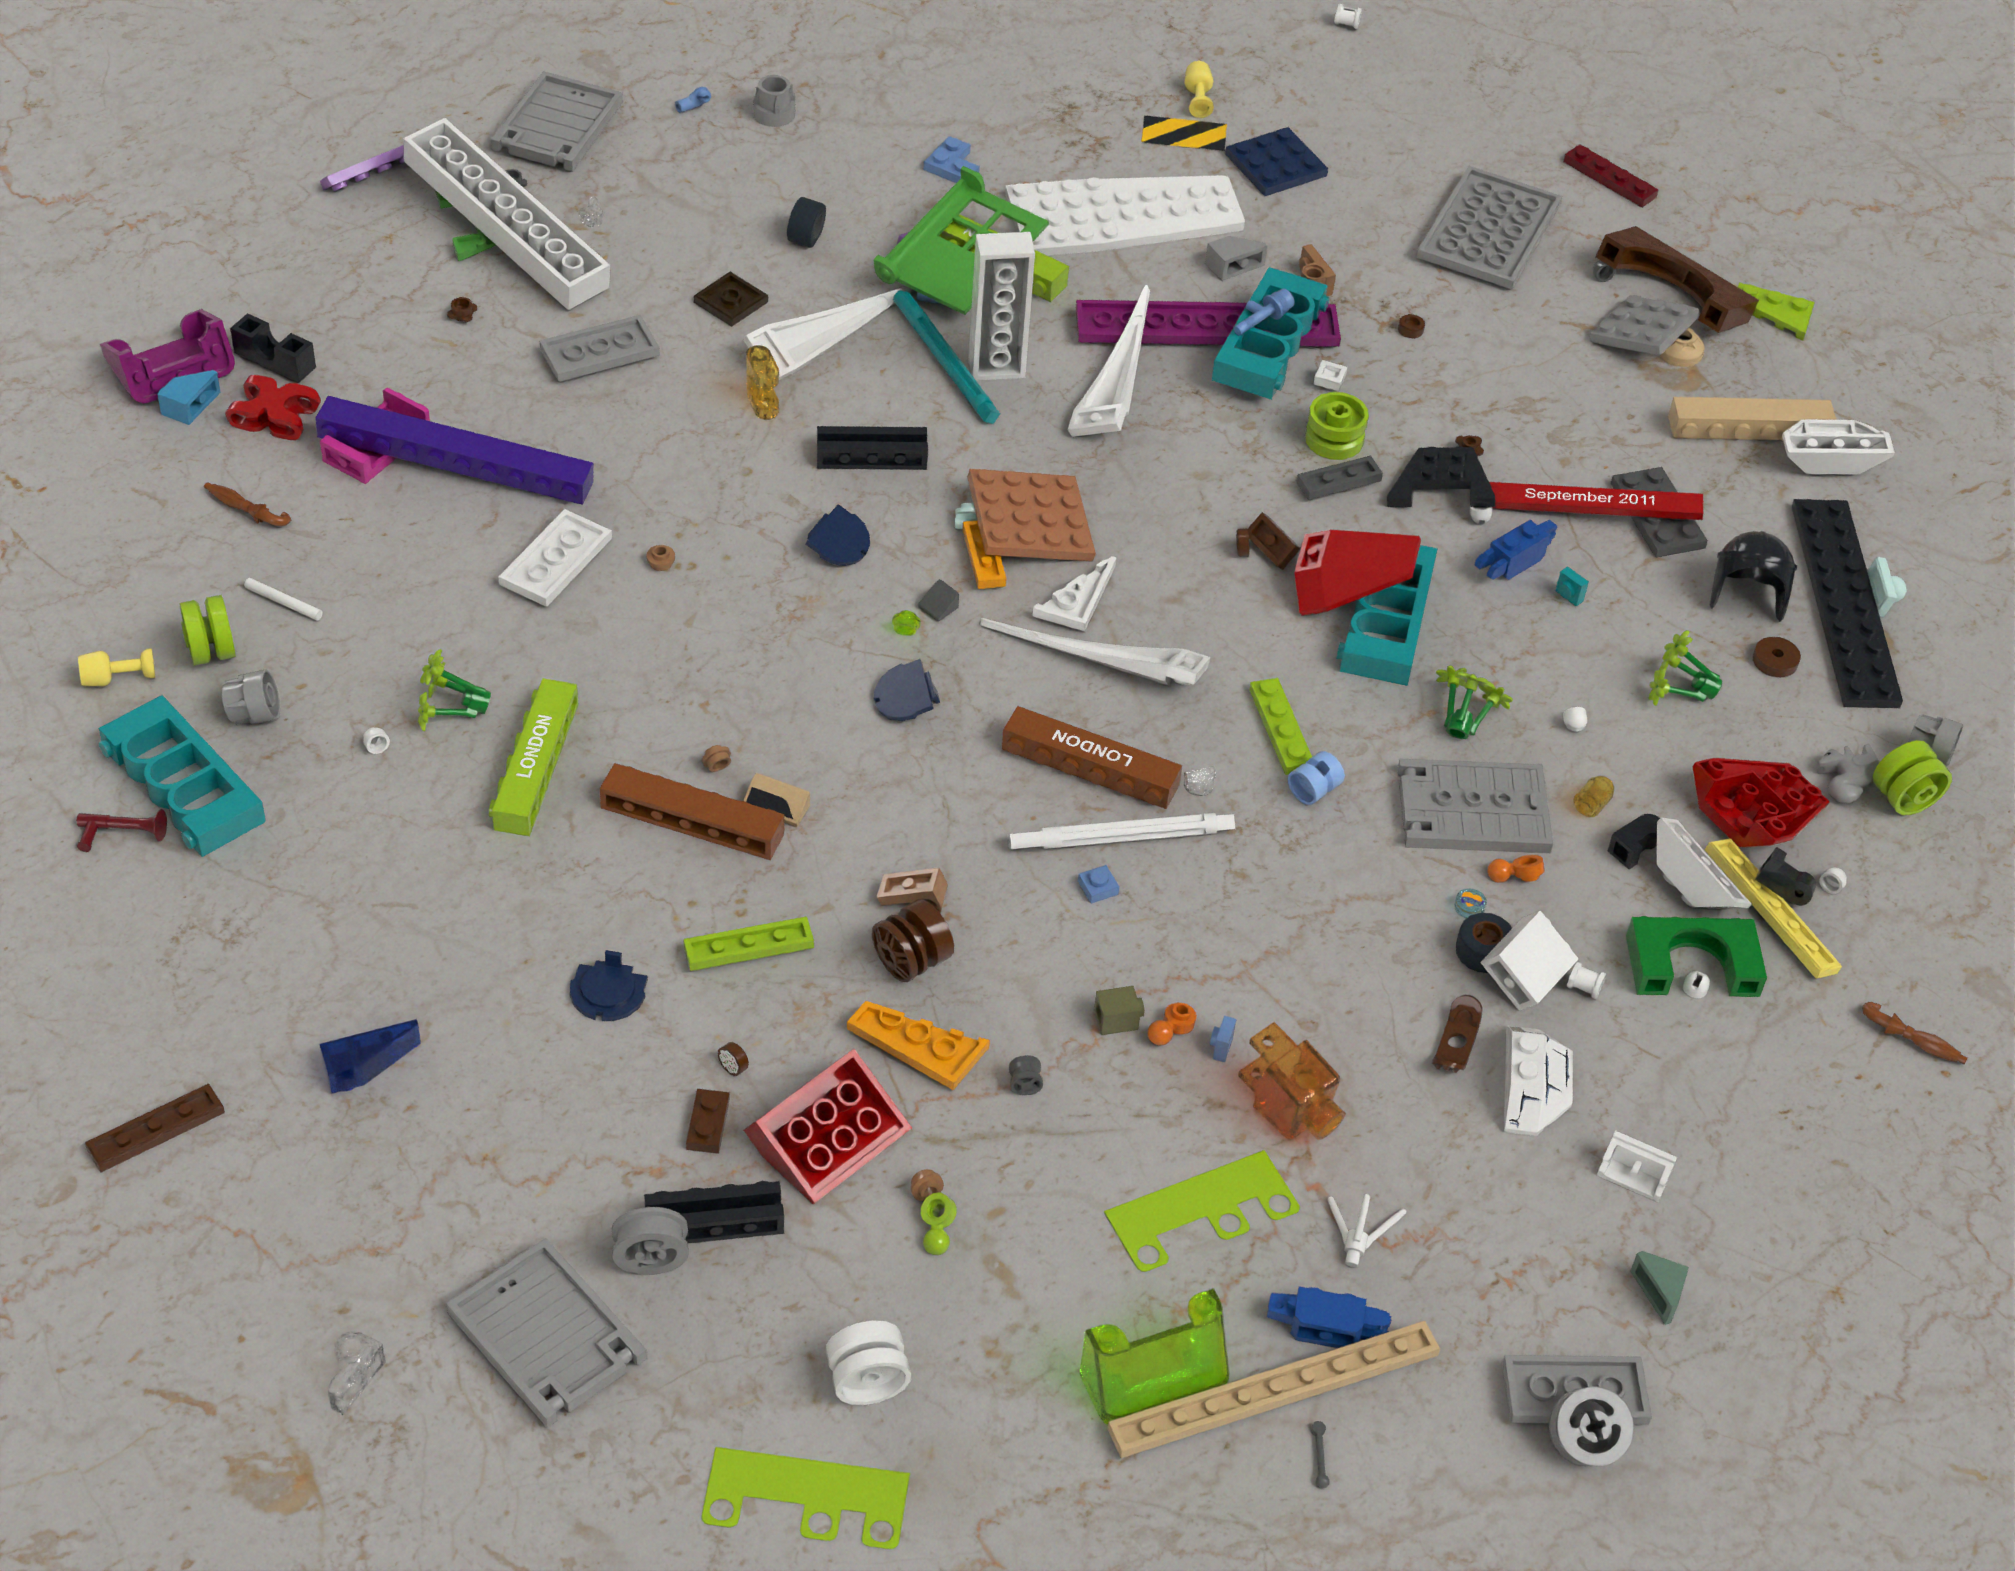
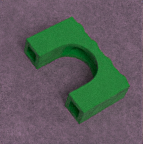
M1648 916L1631 918L1626 940L1637 995H1668L1674 979L1670 952L1680 947H1695L1709 952L1720 962L1724 970L1729 996H1761L1767 980V974L1754 919Z

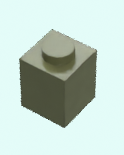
M1134 986L1096 991L1094 1013L1101 1035L1139 1029L1140 1017L1144 1016L1145 1010L1141 997L1137 998Z

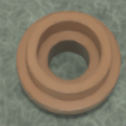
M656 545L647 551V562L654 570H668L675 561V552L669 546Z
M712 746L705 751L702 763L711 772L722 770L731 763V752L726 746Z
M930 1169L917 1172L911 1180V1193L919 1201H924L933 1193H941L944 1187L941 1176Z

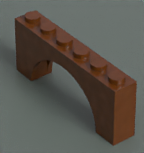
M1637 226L1606 234L1596 255L1597 259L1615 270L1633 269L1646 272L1680 287L1690 294L1702 307L1703 310L1698 321L1718 333L1749 323L1759 302L1755 297Z

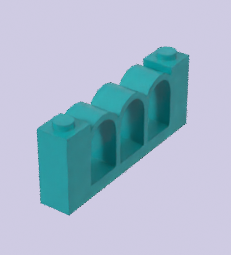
M1269 267L1250 300L1264 307L1263 299L1265 296L1284 288L1292 294L1295 304L1280 319L1276 320L1269 316L1240 336L1234 332L1233 327L1214 360L1212 381L1272 400L1276 391H1281L1284 386L1289 358L1299 352L1301 336L1306 335L1311 330L1312 321L1317 320L1320 312H1325L1330 299V297L1326 296L1328 285ZM1245 307L1235 326L1254 313L1248 311ZM1241 349H1245V350H1248V351H1251V352H1254V353H1257V354H1260V355H1264V356H1267V357H1262V356H1259V355H1256V354H1253V353H1250V352H1247V351H1244V350H1241Z
M1420 545L1413 577L1404 581L1418 585V588L1396 584L1356 600L1346 643L1340 642L1336 659L1342 660L1339 672L1408 686L1438 548ZM1370 605H1381L1412 612L1410 616L1381 610ZM1364 632L1406 639L1404 644L1368 636Z
M163 695L98 728L101 741L98 744L106 758L111 757L119 766L124 764L125 770L131 779L146 784L152 803L158 807L169 809L172 823L176 829L182 832L181 837L185 845L189 849L194 848L201 857L266 822L263 802ZM171 738L177 742V745L157 756L148 759L137 758ZM194 763L201 768V770L176 783H160ZM217 788L225 794L201 808L194 810L182 809Z

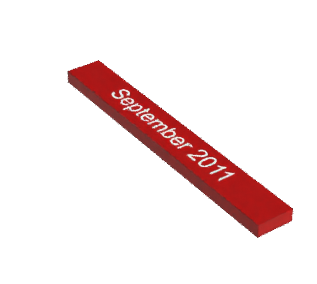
M1489 482L1495 494L1496 505L1492 508L1689 520H1703L1704 514L1703 494Z

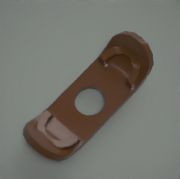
M1461 995L1452 1002L1449 1018L1438 1050L1432 1059V1064L1435 1065L1436 1069L1443 1067L1445 1071H1449L1452 1068L1453 1072L1457 1073L1459 1070L1466 1068L1482 1019L1483 1007L1474 996ZM1459 1036L1464 1038L1467 1043L1461 1048H1454L1448 1044V1041L1452 1037Z

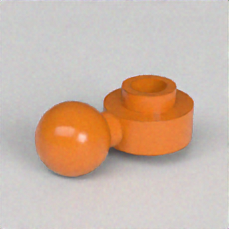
M1525 855L1515 859L1513 863H1509L1504 859H1495L1489 864L1487 872L1490 879L1497 883L1507 881L1511 875L1521 878L1522 881L1531 882L1539 879L1540 875L1545 872L1541 856Z
M1177 1002L1168 1005L1163 1020L1154 1021L1149 1026L1147 1032L1149 1040L1155 1045L1162 1046L1171 1041L1173 1033L1181 1035L1190 1033L1194 1029L1197 1017L1195 1010L1185 1003Z

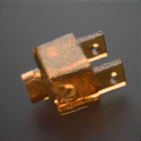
M1275 1022L1250 1038L1249 1044L1261 1056L1242 1068L1238 1076L1254 1092L1255 1101L1253 1107L1287 1139L1292 1140L1306 1130L1317 1140H1322L1331 1134L1346 1115L1345 1111L1333 1100L1340 1084V1076L1308 1040H1304L1297 1045ZM1269 1040L1273 1043V1045L1267 1046L1263 1043V1041ZM1252 1073H1259L1261 1076L1253 1077Z

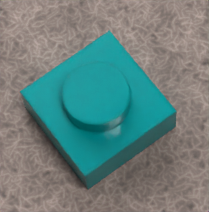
M1567 566L1560 571L1555 591L1573 605L1578 606L1584 602L1589 581Z

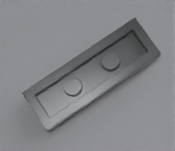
M1370 455L1300 473L1297 475L1296 482L1307 499L1311 500L1382 481L1383 472Z

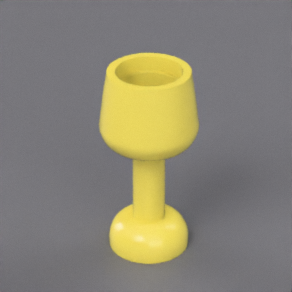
M1194 61L1187 66L1184 81L1186 89L1195 94V97L1189 104V111L1194 117L1205 118L1214 109L1212 100L1205 96V93L1213 86V76L1207 63Z
M152 648L142 651L140 659L110 662L109 655L104 651H96L78 656L82 686H107L112 680V673L142 670L145 677L155 678Z

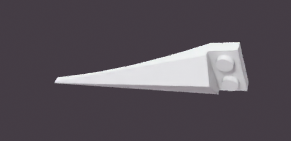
M1147 285L1143 288L1134 311L1109 359L1073 411L1068 427L1072 437L1121 431L1124 418L1129 414L1150 295V289Z
M904 286L837 308L767 324L747 334L743 341L773 384L789 375L795 374L896 304L893 301L896 292L902 290L911 293L914 290Z
M981 618L980 626L1169 686L1172 678L1181 685H1194L1207 670L1211 658L1186 649L1104 644L1044 634Z

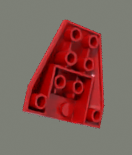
M1331 529L1305 534L1294 571L1301 616L1330 611L1411 579L1420 548V536Z
M1710 758L1695 762L1692 766L1699 809L1732 839L1738 847L1770 846L1791 841L1830 802L1822 795L1818 787L1812 785L1801 774V771L1790 763Z

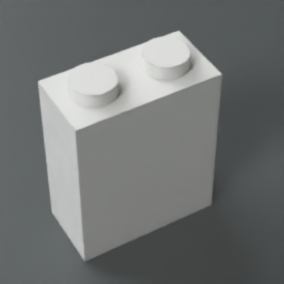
M1541 911L1522 918L1481 961V964L1515 1007L1521 1011L1538 1004L1575 964L1578 957L1571 950L1569 944L1555 930L1550 920Z

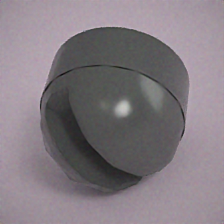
M1598 260L1593 266V273L1599 281L1606 282L1614 276L1615 269Z

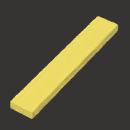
M1732 839L1709 842L1705 848L1708 855L1752 903V906L1816 979L1838 974L1842 968L1841 964L1781 896L1755 879L1759 870Z

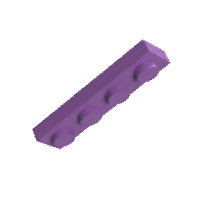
M404 145L326 176L319 182L323 190L333 188V191H337L348 186L346 181L353 178L356 182L370 177V171L377 169L378 173L392 168L391 163L399 160L400 164L405 163Z

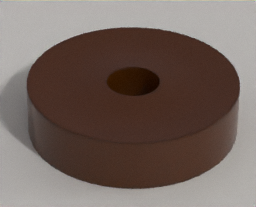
M1781 637L1761 639L1756 644L1753 653L1755 666L1764 674L1772 677L1781 678L1792 675L1797 670L1801 659L1797 646Z

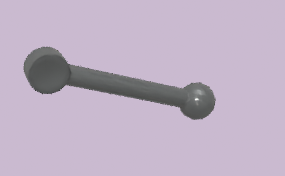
M1316 1421L1312 1424L1311 1428L1312 1434L1316 1436L1319 1474L1316 1478V1485L1323 1489L1330 1483L1325 1473L1323 1435L1325 1434L1326 1426L1323 1422Z

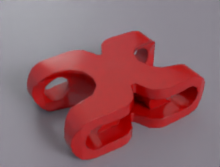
M250 375L243 384L245 395L250 401H233L226 410L225 415L233 427L250 432H258L269 427L270 434L276 438L297 440L304 431L302 420L297 414H313L320 405L321 398L318 392L309 386L288 383L277 388V382L273 378Z

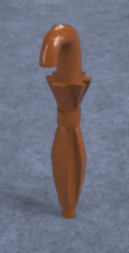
M206 482L204 485L205 489L209 490L211 494L229 507L242 509L250 513L258 524L259 521L261 523L264 521L274 526H285L291 522V517L288 513L282 512L281 516L269 512L266 504H254L244 499L233 489Z
M1867 1002L1863 1005V1014L1869 1020L1886 1028L1884 1033L1899 1034L1908 1040L1911 1039L1925 1052L1954 1062L1958 1061L1962 1064L1966 1063L1968 1057L1962 1055L1956 1048L1938 1036L1917 1031L1909 1025L1906 1026L1895 1012L1892 1017L1880 1012L1879 1010L1882 1006L1880 1004Z

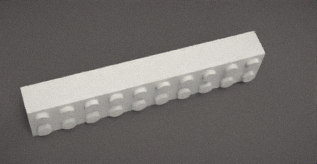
M446 118L403 138L404 162L567 310L609 288L610 264Z

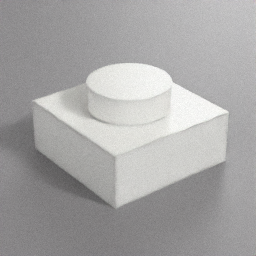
M1322 360L1314 378V385L1339 391L1346 377L1348 367Z

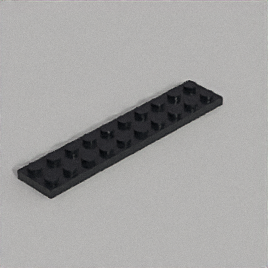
M1794 499L1791 507L1843 707L1900 708L1903 699L1848 500Z

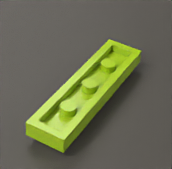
M1279 678L1250 682L1249 691L1285 775H1289L1293 770L1302 764H1306L1312 758L1310 750Z
M805 916L683 939V945L690 971L812 949L814 948V938L808 918Z

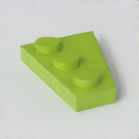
M1739 282L1738 288L1759 300L1752 316L1758 319L1767 318L1775 322L1774 327L1782 331L1787 328L1796 333V338L1804 340L1815 302Z

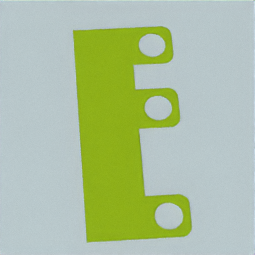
M1265 1150L1113 1207L1104 1211L1137 1269L1147 1272L1167 1264L1169 1260L1166 1251L1157 1238L1159 1234L1207 1216L1218 1236L1224 1240H1229L1250 1230V1224L1237 1205L1239 1203L1257 1197L1268 1216L1273 1220H1280L1296 1214L1300 1210V1205ZM1274 1195L1287 1197L1290 1201L1289 1210L1283 1213L1275 1212L1269 1205L1270 1198ZM1226 1214L1235 1215L1240 1220V1228L1235 1232L1224 1231L1219 1225L1220 1218ZM1143 1246H1153L1159 1252V1259L1152 1264L1143 1263L1138 1258V1250Z
M715 1447L702 1511V1521L708 1525L736 1526L739 1522L744 1496L804 1504L800 1527L802 1536L810 1539L831 1541L837 1537L842 1510L863 1512L866 1515L862 1542L869 1547L894 1549L898 1546L910 1473ZM725 1499L731 1502L734 1508L731 1517L726 1520L715 1519L710 1513V1507L715 1501ZM816 1513L827 1514L832 1520L830 1530L822 1534L813 1532L809 1527V1519L812 1515ZM878 1521L888 1522L894 1531L891 1539L886 1542L874 1540L870 1534V1528L874 1523Z

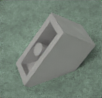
M1227 236L1208 243L1205 264L1224 281L1264 266L1267 245L1263 242Z

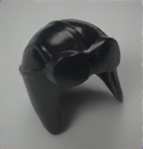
M1751 531L1735 536L1717 554L1718 561L1710 599L1711 609L1718 602L1725 578H1750L1774 587L1776 598L1775 615L1777 620L1781 622L1787 611L1794 575L1797 570V565L1794 563L1791 552L1779 538L1764 531Z

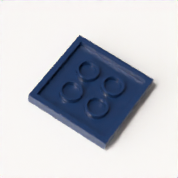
M1289 127L1226 146L1225 155L1264 196L1321 179L1328 175V167Z

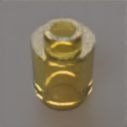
M1605 776L1590 778L1574 796L1575 808L1584 816L1596 817L1613 798L1614 785Z

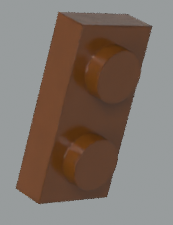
M1263 512L1248 528L1249 539L1282 570L1301 549Z
M697 1088L686 1140V1150L719 1154L730 1102V1092Z

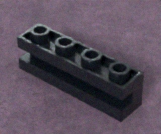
M817 426V469L927 470V427Z
M759 1181L755 1184L745 1185L727 1184L715 1188H691L684 1191H658L653 1194H644L645 1207L670 1209L685 1218L688 1225V1233L685 1238L687 1243L784 1234L783 1204H781L780 1181Z

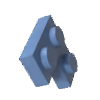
M951 136L924 161L925 171L955 183L961 179V168L963 166L979 172L980 166L963 160L970 153L971 144Z

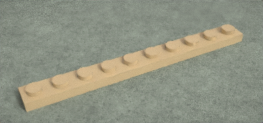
M1422 1321L1109 1421L1107 1429L1120 1458H1124L1436 1357L1439 1354L1440 1347L1426 1321Z

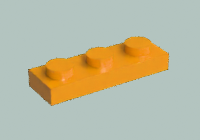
M977 520L963 522L962 530L978 589L1005 587L1007 578L1001 556L985 555Z

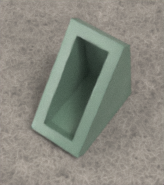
M1645 1251L1638 1252L1630 1272L1665 1325L1670 1324L1679 1304L1689 1267Z

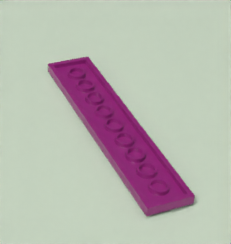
M1076 300L1078 342L1118 343L1138 301ZM1148 301L1141 344L1224 345L1247 303ZM1328 304L1326 311H1321L1317 320L1312 321L1311 330L1306 335L1301 336L1300 346L1340 347L1341 335L1336 304Z

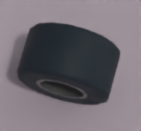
M800 197L796 201L788 221L787 239L790 242L812 248L824 227L826 218L825 204Z

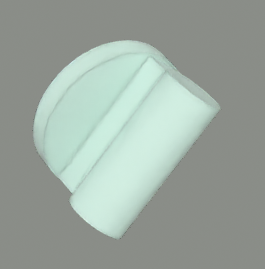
M963 503L961 508L955 509V529H962L963 522L977 520L974 503Z

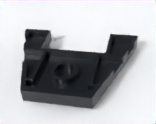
M1473 447L1418 448L1387 495V507H1412L1414 489H1471L1470 507H1495L1496 505L1495 494Z

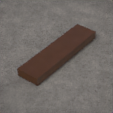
M208 1083L85 1142V1146L99 1171L103 1172L224 1114V1106Z

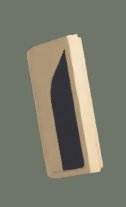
M755 773L744 801L784 814V823L798 827L810 807V792Z

